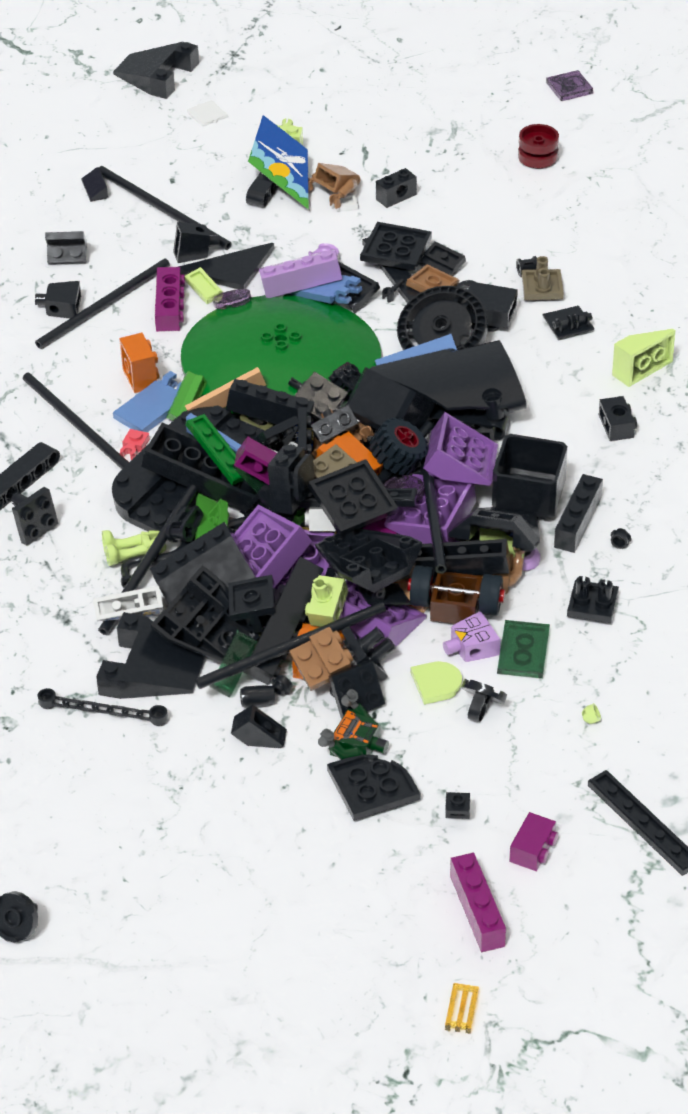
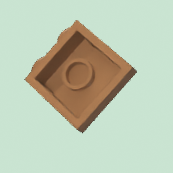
M330 627L309 636L310 641L289 651L310 691L329 683V675L350 668L353 661L349 650L342 649L340 644L343 642L338 631L332 632Z

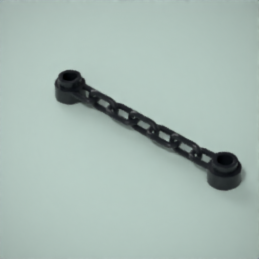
M44 688L37 694L38 703L43 709H51L54 706L67 707L81 711L147 720L155 726H163L168 720L167 709L162 705H155L150 710H140L92 701H80L56 696L55 691L50 688ZM57 700H62V704L56 703ZM69 703H77V706L69 705ZM84 704L92 705V709L85 708ZM99 707H105L107 709L101 710L99 709ZM113 708L121 709L122 713L114 712ZM129 711L137 712L136 715L128 714ZM143 713H148L149 717H144Z

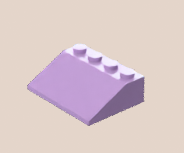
M334 249L259 268L266 298H273L342 280Z

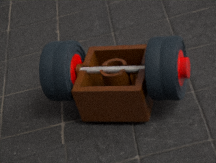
M416 565L412 578H409L408 581L411 605L429 607L430 605V621L456 624L478 613V609L482 614L497 616L501 603H504L505 599L503 577L500 575L484 574L482 578V576L444 572L442 574L437 573L434 583V568Z

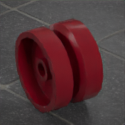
M531 124L520 130L518 158L522 164L531 168H547L557 162L559 133L555 128L546 124Z

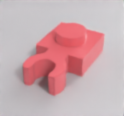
M130 429L122 441L123 447L120 449V454L123 457L126 454H130L132 460L136 456V451L141 452L150 440L149 433Z

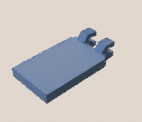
M342 275V280L288 293L287 295L300 296L330 304L333 301L348 304L352 299L350 296L346 297L348 293L359 294L362 291V286H357L361 282L360 278Z
M170 371L163 375L161 381L155 380L113 412V419L130 429L149 432L166 419L181 385V382L178 384L174 380L177 378V374Z

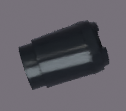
M273 685L242 687L240 689L241 706L248 708L252 704L256 707L275 704Z

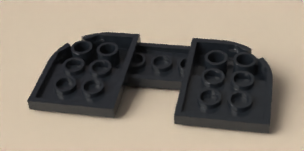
M220 406L200 407L184 411L169 424L176 429L188 433L186 429V416L190 413L195 416L205 414L218 431L242 445L247 437L255 440L254 438L265 431L232 417L231 411ZM146 446L116 475L112 484V496L115 509L122 519L146 531H160L188 487L141 467ZM196 493L195 497L188 506L189 510L193 506H196V496L202 493Z

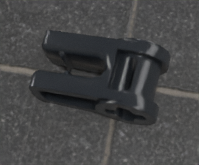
M181 506L166 527L165 534L169 542L175 543L179 540L191 542L204 516L199 506H193L190 510L186 506Z

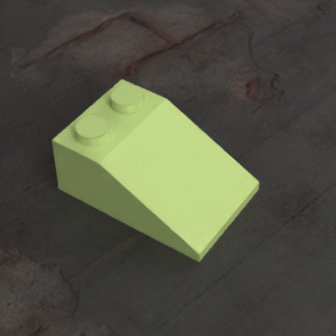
M667 329L629 335L614 344L612 376L630 387L672 363L676 330Z

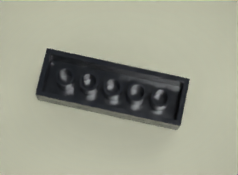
M163 422L145 449L141 467L186 487L190 484L195 485L198 488V492L218 501L222 499L228 502L229 506L242 510L265 484V482L251 475L249 479L231 485L194 436Z

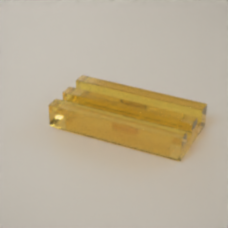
M453 983L445 1030L450 1031L451 1028H455V1032L466 1030L465 1033L471 1034L479 994L478 986ZM458 990H461L463 992L457 1021H452ZM468 992H472L467 1023H464L462 1021Z

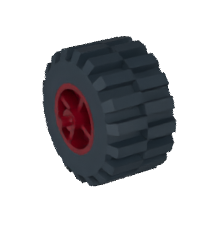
M401 418L387 419L370 440V450L373 452L372 455L377 459V462L379 464L382 463L385 469L399 475H408L413 472L427 455L429 446L423 433L416 426Z

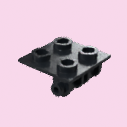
M579 305L542 314L557 339L595 329L590 322L593 319L592 314L587 311L583 312Z
M347 361L334 370L328 379L335 385L342 386L343 390L348 387L347 392L349 394L351 391L353 392L361 373L354 364Z
M392 583L375 593L356 585L367 604L371 606L379 602L395 607L411 605V602L398 583Z

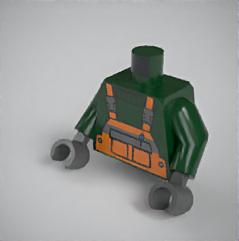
M350 689L347 695H344L341 699V703L344 706H351L352 709H347L334 732L330 729H324L320 733L321 737L318 739V744L321 747L329 746L330 755L338 757L340 760L359 755H371L373 751L385 754L389 741L380 738V725L360 703L357 704L358 693L353 689Z

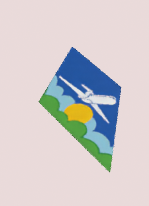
M262 115L248 162L309 210L308 149Z

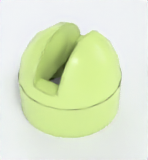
M594 703L583 709L582 716L585 722L592 724L601 721L600 712Z

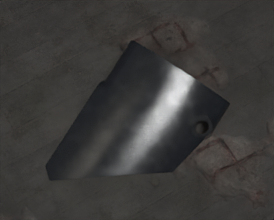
M500 340L459 350L448 348L370 368L428 398L447 411L482 409L485 410L488 420H498L504 417V409L510 413L527 408L525 395L518 376Z

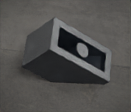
M252 704L234 716L231 734L247 746L284 747L287 729Z

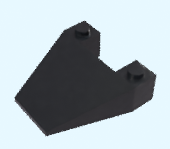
M178 42L131 53L113 71V75L152 96L167 99L175 91L174 72L168 70L173 67L192 72L199 64L198 45L191 44L190 42Z
M123 612L117 626L119 647L130 648L131 651L126 663L102 661L96 676L98 695L125 699L193 694L197 685L195 679L200 677L206 659L200 654L167 641L150 627L153 621L145 615Z

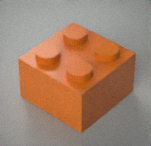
M143 332L119 338L122 370L134 393L141 392L160 378L156 363H158L157 354L155 351L152 352L151 342L149 339L146 340Z

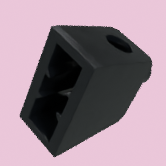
M177 222L173 249L177 263L207 258L209 247H219V236L210 235L206 225Z
M80 281L49 283L46 294H35V305H45L48 316L70 319L79 312L82 297Z

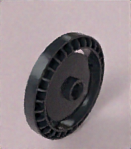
M437 286L417 294L405 305L397 322V337L402 350L415 346L410 339H415L417 344L420 345L452 334L456 349L459 350L483 344L488 333V319L483 304L473 293L456 286ZM471 309L476 316L475 328L470 338L461 345L460 341L465 336L469 337L471 333L472 319L468 312Z

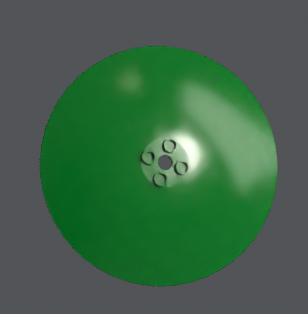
M266 295L256 296L217 308L200 319L191 328L181 348V367L184 376L190 371L196 375L204 376L207 382L202 396L257 367L265 380L267 388L283 391L295 396L298 390L288 385L292 377L303 383L315 371L329 380L328 378L333 374V371L347 361L354 364L362 374L365 367L370 369L372 366H376L375 360L381 358V347L376 334L359 316L334 303L330 304L295 295H280L273 298H266ZM347 399L342 403L341 408L346 406Z

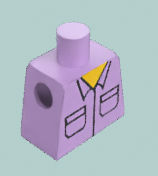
M478 612L451 627V640L443 642V649L447 655L458 652L463 661L470 662L500 655L501 639L482 612Z

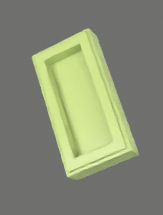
M201 267L185 275V281L206 304L223 296V291Z

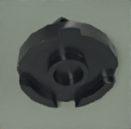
M464 679L461 689L474 695L468 710V719L479 723L485 715L489 701L504 704L507 694L501 690L498 694L494 692V687L471 679L470 682Z
M11 891L0 896V937L5 941L15 943L25 940L35 932L38 926V905L32 902L24 893Z

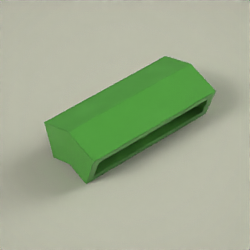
M190 371L185 374L166 418L173 421L182 412L187 411L185 405L202 396L207 385L204 376L196 375Z

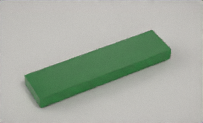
M205 414L186 421V427L231 485L250 478L251 475L234 466L235 452Z

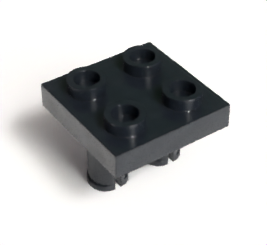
M42 487L29 497L21 493H15L12 496L11 501L14 505L12 512L22 544L29 545L59 524L50 489Z
M583 576L577 577L572 589L567 617L611 624L619 586H613L610 580L605 584V579L600 580L599 583L590 582L589 577L585 576V581H583Z
M349 626L341 632L346 638L343 642L351 652H354L355 655L352 658L356 664L367 660L373 661L378 680L381 682L385 680L388 675L381 665V660L396 649L393 641L389 637H385L377 626L362 638Z
M371 660L328 676L331 684L329 691L331 696L335 697L341 719L347 709H352L351 706L346 707L341 703L342 697L347 695L350 689L358 693L356 702L357 704L360 703L366 711L385 704L374 663Z

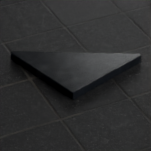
M271 242L178 267L181 269V275H187L201 267L216 284L244 291L274 250V243Z

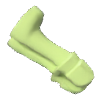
M103 530L102 543L108 566L116 565L135 556L145 555L160 531H142L141 534L116 539L110 530ZM166 543L164 544L159 554L166 551Z

